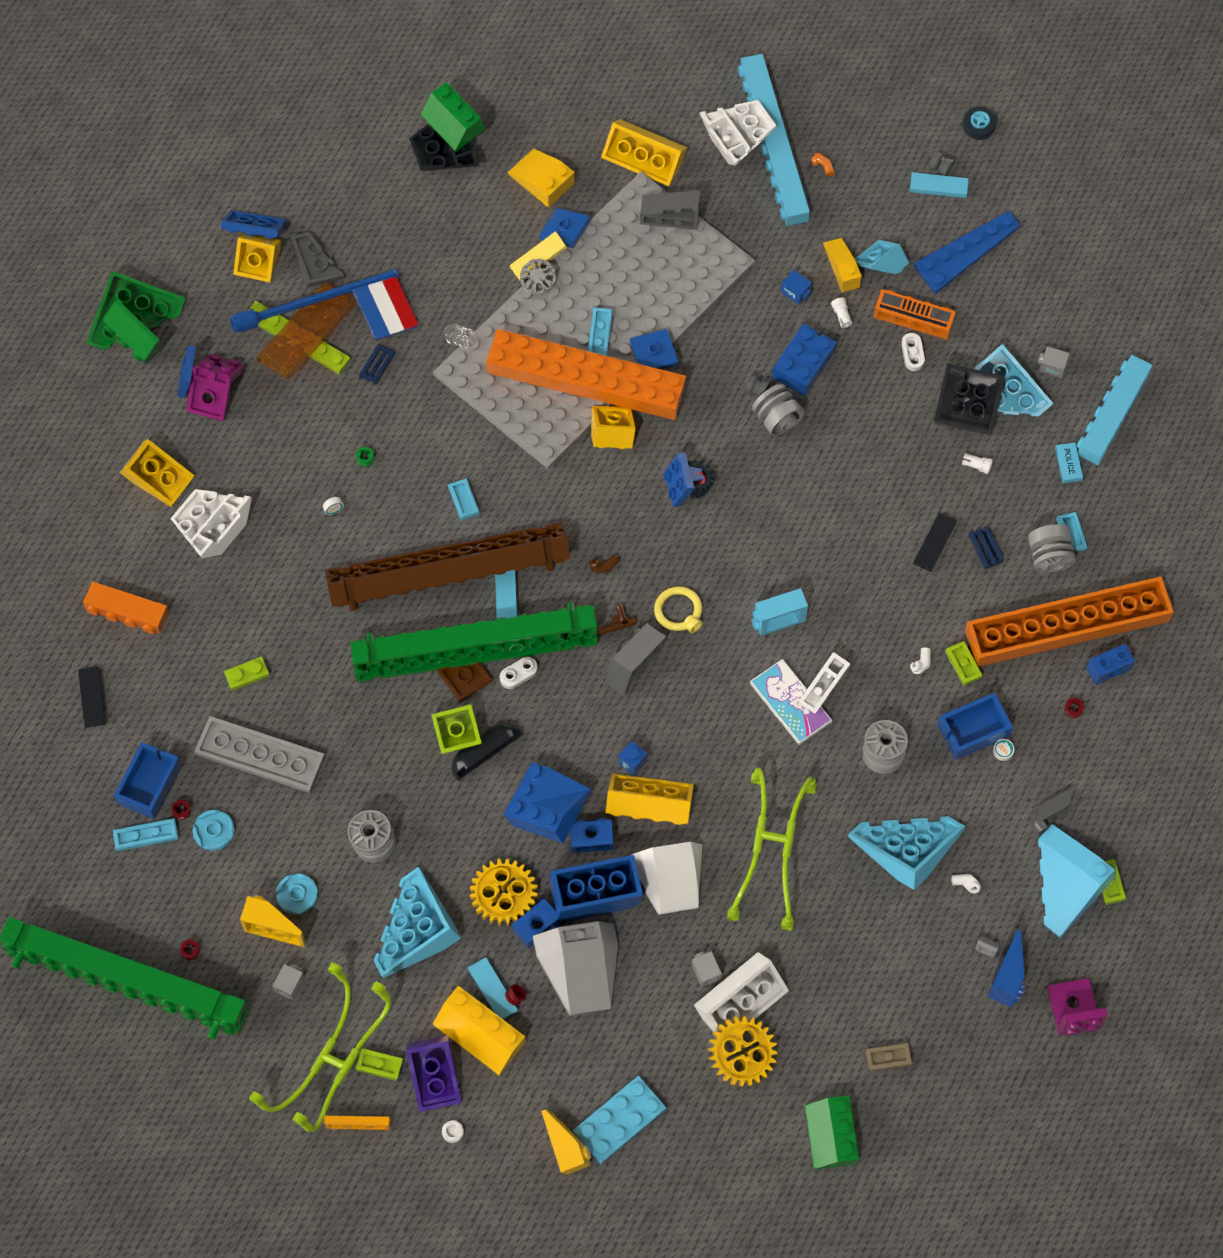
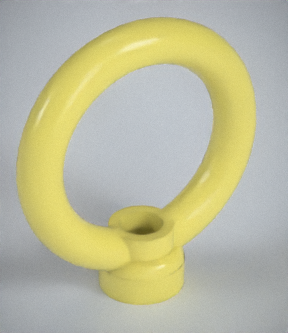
M680 586L672 587L663 591L658 596L654 605V614L657 621L663 627L673 631L687 629L692 634L699 630L703 624L699 619L702 613L701 600L691 589ZM673 595H685L694 604L693 615H689L681 623L667 620L662 612L665 600Z

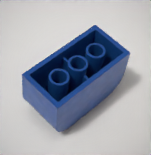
M634 855L551 871L549 877L559 921H573L623 911L638 905L643 896Z

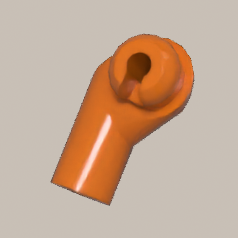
M815 153L811 157V163L815 166L821 164L827 177L835 174L829 158L821 153Z

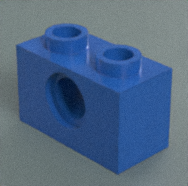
M1124 644L1089 659L1086 669L1095 685L1132 670L1135 659L1127 645Z
M597 818L586 822V820L575 821L570 830L572 853L613 850L611 820ZM590 831H593L597 834L594 838H589L586 836V834Z
M543 899L513 923L512 930L529 949L534 946L532 938L534 935L560 927L561 921L558 920L556 911ZM535 922L543 923V927L540 929H535L532 925Z

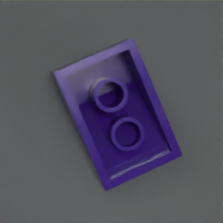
M449 1036L406 1044V1053L419 1112L462 1103Z

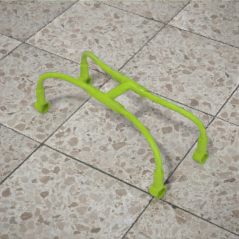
M760 767L756 768L754 773H752L751 783L761 786V815L758 818L753 846V859L742 887L733 905L728 909V920L739 921L740 911L738 905L752 878L759 853L762 850L763 839L784 843L782 880L786 916L782 919L781 928L793 930L794 920L791 916L788 888V859L791 856L796 826L795 818L800 802L805 792L816 793L817 784L814 777L810 776L803 784L794 803L790 820L787 823L786 834L765 831L767 821L765 778Z
M334 962L330 964L327 970L335 975L339 981L343 982L345 987V1004L338 1026L310 1069V1074L292 1096L277 1106L270 1107L264 1100V1097L255 1091L249 1097V1100L258 1105L262 1110L276 1112L291 1104L304 1091L315 1074H318L324 1062L340 1068L333 1080L334 1084L328 1093L315 1125L312 1127L311 1123L307 1121L308 1118L299 1112H296L292 1119L305 1131L315 1132L321 1126L337 1087L343 1082L358 1057L361 1047L384 1020L391 1007V999L389 993L385 990L386 987L375 981L371 990L378 994L382 1000L386 1001L383 1012L361 1038L356 1047L351 1050L345 1061L330 1055L345 1023L351 998L347 976L342 971L343 968Z

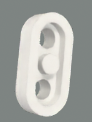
M908 333L903 337L901 343L904 363L909 370L918 371L923 367L925 361L922 341L917 334ZM912 343L914 344V346L910 347L908 346V344ZM915 360L917 364H912L911 361Z
M525 657L503 669L500 673L501 685L507 689H513L534 677L537 673L536 661L530 657ZM528 664L531 667L529 669H525L524 665ZM511 674L513 675V678L508 679L506 678V676Z

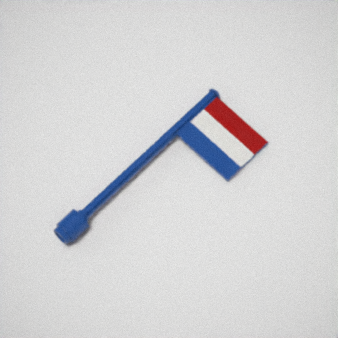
M394 268L379 275L261 312H254L253 309H249L230 317L233 331L242 333L257 328L261 320L353 292L375 341L419 326L397 280L398 272Z

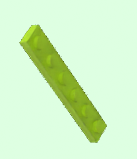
M255 301L249 309H253L254 312H261L269 308ZM280 315L261 320L258 323L260 328L338 375L342 373L351 361L349 356Z

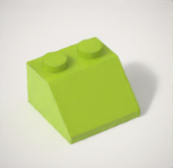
M471 704L431 715L441 754L482 744Z

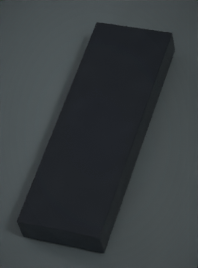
M939 513L913 564L932 572L957 521Z
M99 667L78 669L84 726L89 728L106 725Z

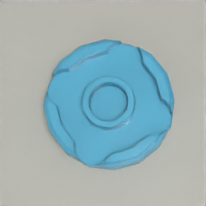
M209 810L198 816L197 821L193 825V836L200 847L205 850L216 851L229 845L235 832L233 821L229 815L219 810Z
M304 874L288 875L280 881L276 889V899L284 912L291 915H301L309 912L315 906L318 900V890L315 882L309 876Z

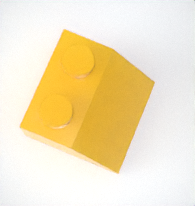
M244 232L238 237L233 274L271 282L279 259L281 240L268 239L260 235L250 236Z
M592 406L591 437L593 447L632 449L636 428L631 409Z

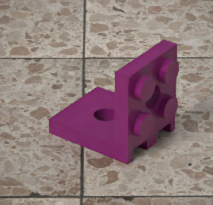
M217 354L207 355L193 367L186 411L224 421L227 414L231 384L244 372L245 364L239 363L236 359H223ZM206 392L212 394L213 401L206 400Z
M1089 978L1047 986L1059 1036L1064 1034L1073 1036L1085 1030L1087 1032H1094L1102 1027L1108 1017L1106 1008H1096ZM1074 998L1078 1001L1079 1006L1071 1008L1068 1006L1067 1000Z

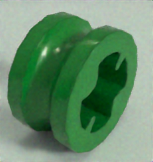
M362 447L357 450L356 460L358 464L367 467L373 463L374 453L370 448ZM362 454H366V456L369 454V459L364 460L363 458L362 460Z

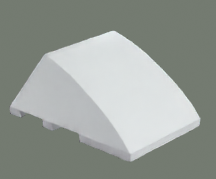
M759 100L736 104L734 108L725 110L718 108L717 111L706 113V111L700 112L710 138L730 165H737L776 129V124Z
M195 489L171 517V520L201 558L221 555L246 526L251 497H235L234 494H228L227 496L213 491Z
M685 842L653 847L632 854L634 855L639 880L644 886L645 893L658 915L698 908L703 844Z

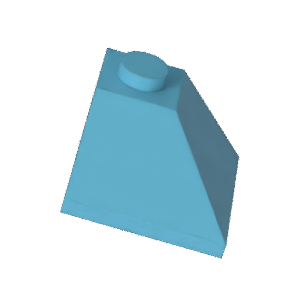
M878 240L855 258L857 266L892 274L900 273L909 264L900 244Z

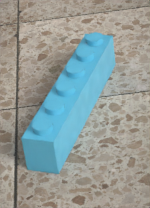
M1131 355L1128 361L1124 360L1120 368L1122 373L1120 376H1115L1111 384L1113 389L1111 392H1106L1102 400L1105 402L1102 407L1098 406L1094 414L1096 417L1095 421L1089 422L1085 430L1087 432L1086 437H1081L1077 444L1079 448L1078 456L1099 466L1148 378L1153 366L1152 364Z

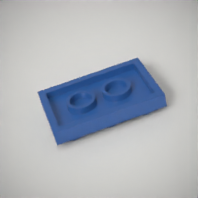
M230 210L221 221V229H227L231 233L240 231L250 236L258 234L264 235L268 239H274L286 227L287 219Z

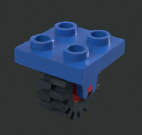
M678 453L664 471V480L667 482L668 496L672 501L673 507L681 506L689 495L690 498L696 496L697 499L705 496L715 482L713 480L715 476L711 475L712 469H707L709 465L703 466V461L697 463V460H693V462L691 460L687 461L686 453Z

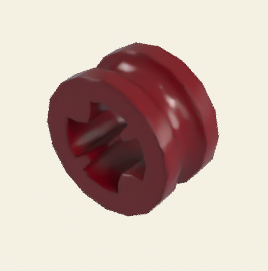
M1078 698L1069 699L1064 708L1066 715L1070 718L1080 717L1084 704ZM1071 704L1079 707L1077 712L1070 710Z
M177 800L171 806L172 814L178 820L187 819L191 814L189 803L185 800ZM181 806H184V809L186 811H182L181 814H178V811L176 809L181 808Z
M186 940L181 944L180 951L186 960H194L199 956L200 948L196 941ZM192 945L193 948L196 947V949L192 951L193 954L189 955L188 952L185 953V951L188 950V946Z
M514 984L505 992V997L510 1004L518 1006L526 999V992L521 986Z

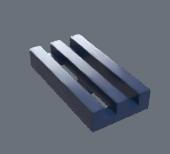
M378 344L360 372L359 378H364L366 381H371L374 385H377L394 358L395 352ZM380 350L383 351L370 374H366ZM389 354L384 363L382 364L381 368L379 369L378 373L376 374V376L373 377L376 371L378 370L379 366L381 365L382 361L386 357V355Z
M987 526L982 530L978 529L974 533L973 531L969 533L968 536L984 569L1003 563L1004 559ZM983 534H985V536H986V538H987V540H988V542H989V544H990V546H991V548H992V550H993V552H994V554H995L997 560H995V558H994V556H993V554H992V552H991V550H990V548H989V546H988V544H987V542H986V540H985ZM977 536L979 537L989 557L990 563L987 562L983 554V551L976 539Z

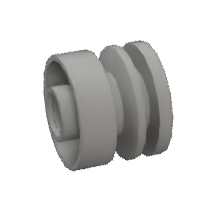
M778 384L766 390L757 398L752 406L753 412L758 415L761 421H764V426L772 436H779L792 429L805 413V410L796 399H793L792 393L788 391L784 384Z
M1062 524L1046 525L1033 530L1028 535L1030 549L1034 552L1032 559L1036 571L1041 573L1058 572L1075 564L1076 557L1074 548L1070 545L1072 538L1068 526Z
M881 720L873 723L867 729L862 755L863 761L868 768L880 774H890L897 771L903 765L908 744L907 733L904 728L896 722Z
M366 810L355 815L350 821L347 830L348 838L361 859L366 862L377 863L391 856L397 843L396 834L384 814L375 810Z

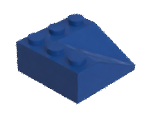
M532 762L503 815L516 828L564 843L592 790L551 768Z

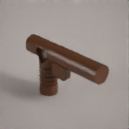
M619 604L616 606L618 616L612 617V624L597 628V635L601 636L636 625L635 617L628 619L623 604Z

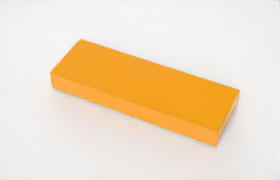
M324 1116V1124L327 1129H391L390 1117Z

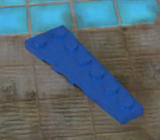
M1008 211L914 263V268L935 295L951 283L955 277L965 272L969 266L979 261L983 255L994 249L997 244H1000L1020 228V224L1012 213Z

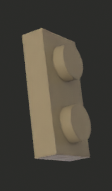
M908 1043L865 1050L869 1072L912 1065Z

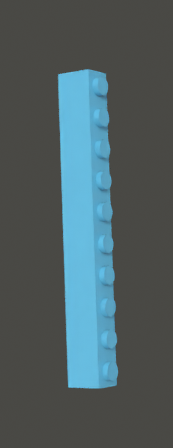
M763 54L741 58L740 66H738V74L744 80L742 86L744 93L747 92L748 94L747 102L759 100L776 124V129L762 142L761 152L763 156L766 155V169L772 175L770 176L772 188L775 187L776 203H780L781 206L779 209L780 217L782 220L785 219L786 226L809 222L810 211Z

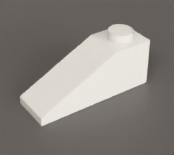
M833 652L798 703L816 714L851 667L850 663Z

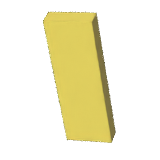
M555 231L512 263L510 267L520 280L521 269L530 260L543 259L549 262L567 249V246ZM538 263L535 264V269L539 268ZM530 265L527 269L533 270L532 265Z

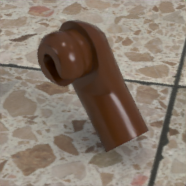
M613 554L605 562L592 559L589 565L595 573H608L620 560Z

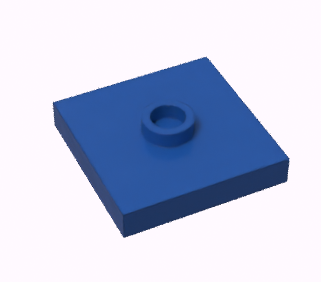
M556 208L540 233V240H545L556 231L567 247L574 248L590 223V216Z
M667 329L630 338V344L637 364L657 369L678 365Z
M194 346L187 347L182 362L177 394L181 398H185L191 382L196 348Z

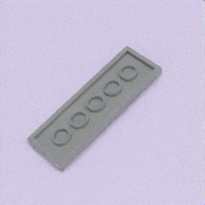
M211 716L208 718L194 751L196 756L308 793L312 790L325 758L324 753Z

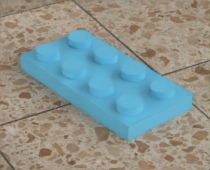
M637 1076L577 1126L573 1133L588 1147L590 1153L601 1165L662 1114L666 1107L644 1081Z

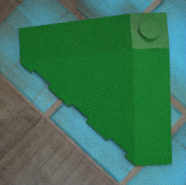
M112 271L86 344L106 350L111 347L110 345L118 342L119 338L115 334L111 336L104 329L105 324L103 322L104 317L117 299L150 330L161 325V322L169 318L179 317L186 298Z

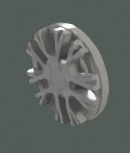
M532 259L521 269L520 281L527 292L540 295L547 293L553 288L556 282V272L551 263L543 259ZM538 263L539 268L535 269V264ZM542 264L547 266L545 269H541ZM532 265L533 270H528L527 268ZM553 276V280L549 281L546 277ZM523 279H531L530 282L526 284L523 281ZM541 285L543 290L536 291V286Z

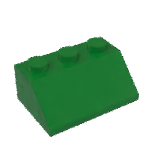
M447 82L431 93L421 112V116L455 152L485 129L481 117Z
M117 299L103 319L104 329L111 336L115 334L123 348L132 350L133 353L131 355L139 363L143 361L147 364L163 349L160 340Z
M849 1095L826 1098L805 1105L814 1170L857 1165L859 1157Z

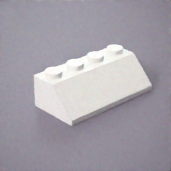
M757 952L694 1004V1006L713 1032H721L718 1025L726 1027L725 1020L729 1019L733 1024V1017H738L739 1022L742 1016H746L747 1022L750 1018L756 1019L789 990L771 960Z

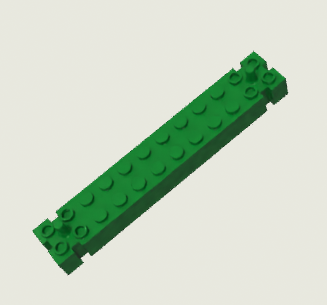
M569 602L567 608L551 612L541 611L532 615L521 614L512 618L501 617L493 621L482 620L473 624L462 623L454 627H438L427 631L418 630L408 634L398 633L395 636L388 637L378 636L375 638L373 633H368L366 635L367 641L365 639H358L355 642H350L356 681L363 682L373 680V677L381 676L382 679L434 671L443 667L454 668L476 664L475 662L486 663L571 650L575 646H581V648L596 646L597 625L593 605H580L575 608V603Z
M8 917L0 934L2 948L7 952L8 956L14 958L11 965L14 969L18 970L24 957H26V962L37 966L40 963L45 965V968L55 973L58 970L65 972L64 975L71 979L79 977L85 979L84 982L88 985L96 986V984L104 986L103 989L108 992L116 993L118 991L124 993L123 996L130 1000L138 998L143 1000V1003L147 1006L155 1007V1005L163 1007L162 1010L169 1014L177 1012L183 1014L182 1017L189 1021H194V1019L200 1020L202 1025L211 1028L207 1037L213 1040L216 1039L220 1027H222L221 1031L228 1035H233L234 1033L240 1035L250 1012L243 999L222 994L220 991L40 927L25 924V922Z

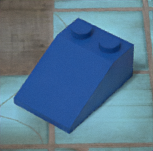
M1019 930L1016 931L988 995L989 998L1009 1007H1012L1013 1002H1019L1025 985L1022 984L1024 980L1022 936Z

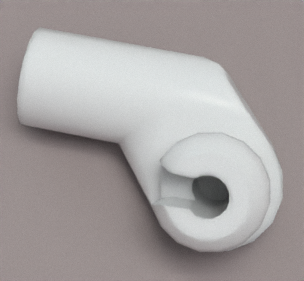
M921 648V659L915 663L912 662L910 665V669L914 674H921L930 667L931 649Z
M971 874L951 875L952 886L963 885L969 892L974 894L980 891L981 885L979 881Z

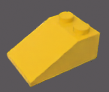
M532 149L508 171V175L548 208L575 184V173L562 161L536 149Z
M149 439L142 442L119 472L132 483L170 507L195 476Z
M255 895L253 898L247 896L240 918L245 932L305 947L306 942L302 931L266 901L264 897Z

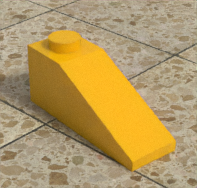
M839 238L824 242V248L841 292L860 288V271L843 239Z
M542 1110L541 1112L560 1172L568 1175L591 1166L589 1160L591 1159V1153L588 1147L553 1112Z

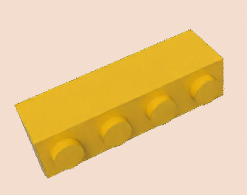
M619 119L612 123L601 158L638 174L642 172L650 179L670 186L682 165L687 147Z
M612 773L608 788L606 813L613 816H631L634 819H652L655 822L669 821L677 825L688 824L694 784Z
M457 986L444 1002L433 1022L436 1028L445 1035H448L449 1038L499 1076L526 1043L523 1034L460 986Z

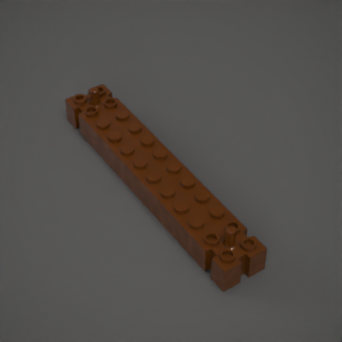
M561 522L545 525L543 528L533 527L350 564L349 567L345 568L340 566L325 569L332 607L348 605L350 611L357 610L356 602L364 603L368 599L373 598L384 599L388 595L393 594L403 595L412 590L423 591L427 587H443L447 583L452 582L463 583L467 579H482L491 574L502 575L506 571L511 570L522 571L526 567L531 566L541 567L545 565L547 571H552L554 569L553 561L555 563L564 562L566 559H570L565 531H563Z

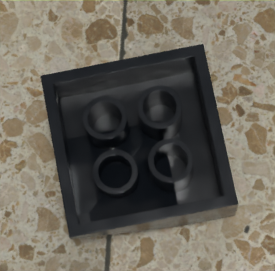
M947 363L934 423L991 436L1005 376Z

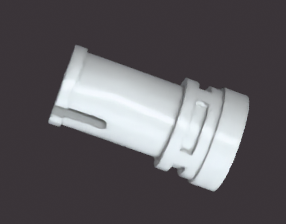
M842 297L833 300L831 305L838 316L841 328L852 325L853 322L847 310L846 299Z
M965 453L962 465L979 469L980 472L989 474L993 459L980 458Z

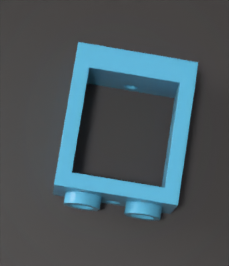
M801 588L755 603V609L752 611L753 619L751 621L754 630H758L760 636L806 621L808 604Z

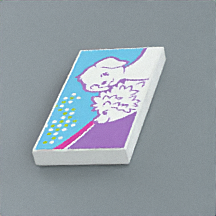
M783 659L750 681V685L798 745H801L832 723V719L822 707L814 714L798 703L807 689Z

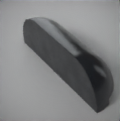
M509 723L495 725L480 736L482 744L461 749L455 754L451 764L453 776L459 781L524 734L518 727Z

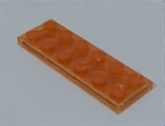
M323 282L313 295L334 289V287ZM344 294L300 308L259 353L257 362L289 380L356 305V300Z

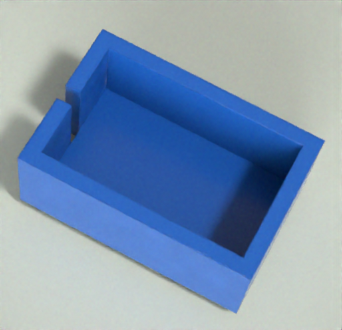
M802 324L773 367L772 378L806 396L834 355L837 342L823 334L818 336V331Z
M995 693L939 716L937 723L945 741L948 740L947 745L955 760L996 743L1000 739L1011 736L1013 726Z
M141 742L114 794L117 804L155 819L182 766L179 757L165 751L160 753L157 748Z

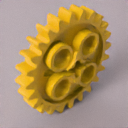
M500 858L497 861V865L490 861L489 868L482 865L483 873L476 871L478 879L472 878L474 886H470V891L474 893L470 894V899L475 900L472 902V907H478L476 913L477 915L483 913V920L490 917V924L498 920L499 926H501L502 921H506L507 926H509L510 920L513 919L516 922L518 920L517 917H522L524 912L531 910L529 906L536 905L535 901L532 900L538 897L537 893L533 892L537 890V885L533 884L535 877L528 878L531 875V871L527 870L524 872V864L518 868L516 860L512 865L509 864L508 858L505 864H502ZM499 875H505L507 877V879L502 882L498 881L496 878ZM515 878L516 880L509 885L511 879ZM515 887H522L524 889L522 893L513 892ZM506 888H507V894H506V893H503V894L500 896V890H501V891H505ZM486 891H492L495 893L494 896L490 898L484 896V893ZM503 903H509L511 905V907L507 910H503L500 908V906Z
M742 1016L739 1022L738 1017H733V1024L729 1019L725 1020L726 1027L718 1025L721 1032L714 1031L713 1035L716 1039L709 1040L714 1045L712 1048H708V1051L713 1052V1056H710L708 1059L715 1060L711 1068H719L716 1075L724 1074L723 1081L731 1078V1085H735L737 1080L739 1086H744L745 1081L748 1086H751L752 1079L759 1083V1076L767 1077L765 1070H773L769 1063H776V1060L771 1058L772 1055L778 1053L772 1050V1047L777 1045V1043L770 1042L774 1035L766 1034L769 1029L768 1027L761 1029V1021L754 1024V1018H750L747 1022L746 1016ZM745 1031L751 1034V1040L748 1043L743 1040V1033ZM726 1041H730L733 1045L731 1052H727L724 1048ZM756 1041L759 1042L758 1046L745 1051L744 1055H738L729 1061L726 1060L728 1056L741 1051V1048L748 1047ZM755 1050L761 1054V1059L758 1062L752 1057ZM736 1060L741 1061L743 1065L740 1072L734 1068Z

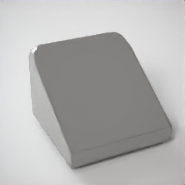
M980 936L975 949L993 958L1000 944Z

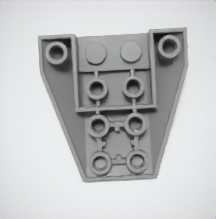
M598 921L564 926L532 937L536 957L569 1016L611 1009L618 951L614 924Z

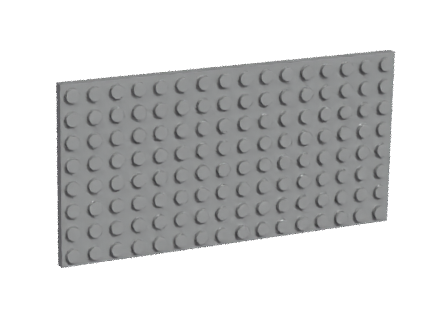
M642 172L635 176L591 219L574 248L567 247V249L549 261L556 272V282L550 291L535 295L527 292L521 286L433 371V375L547 469L591 427L592 406L611 407L612 404L487 373L486 360L497 329L588 351L593 307L613 309L607 356L637 363L630 344V338L667 329L672 345H674L755 264V260L700 217L698 218L697 230L640 224L642 196L645 194L668 193ZM547 276L546 279L552 281L553 276ZM541 285L536 286V291L543 290Z

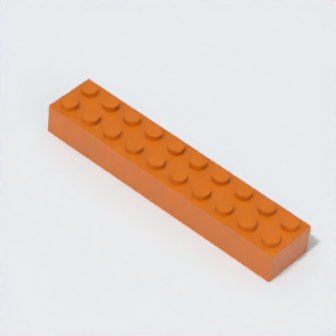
M501 329L496 330L486 360V370L489 374L676 420L686 387L685 375Z
M1156 577L968 621L965 633L973 659L977 666L980 667L1170 622L1174 611L1162 577Z

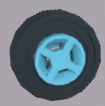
M974 107L964 115L962 125L969 137L982 140L994 133L997 121L991 110L984 107Z

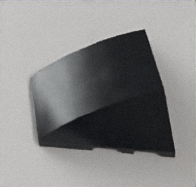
M428 124L409 138L421 171L480 166L471 141L455 152Z

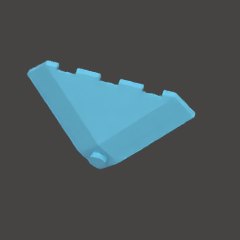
M1003 344L974 368L1005 376L997 412L1010 415L1025 413L1031 414V416H1040L1054 404Z
M949 816L940 817L938 822H928L927 818L911 819L909 824H899L898 820L882 821L881 826H869V822H861L848 834V837L895 879L915 890L930 875L964 831L965 825Z
M1052 824L1038 839L1042 859H1040L1041 876H1043L1044 887H1042V902L1045 904L1046 914L1043 917L1044 925L1061 938L1116 878L1115 870L1099 856Z
M419 867L401 878L399 886L402 888L399 899H394L390 911L393 918L390 927L385 926L381 941L384 942L381 954L376 953L374 962L383 978L435 955L461 939L455 924Z

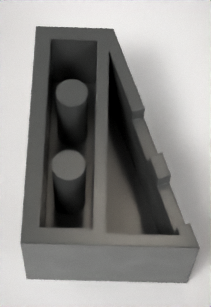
M700 190L643 195L640 224L697 230Z
M647 623L641 629L637 628L632 635V639L630 641L627 639L621 646V650L619 652L615 651L610 657L609 662L611 663L605 683L624 696L628 691L630 681H636L639 678L637 674L645 666L647 667L662 649L666 636Z

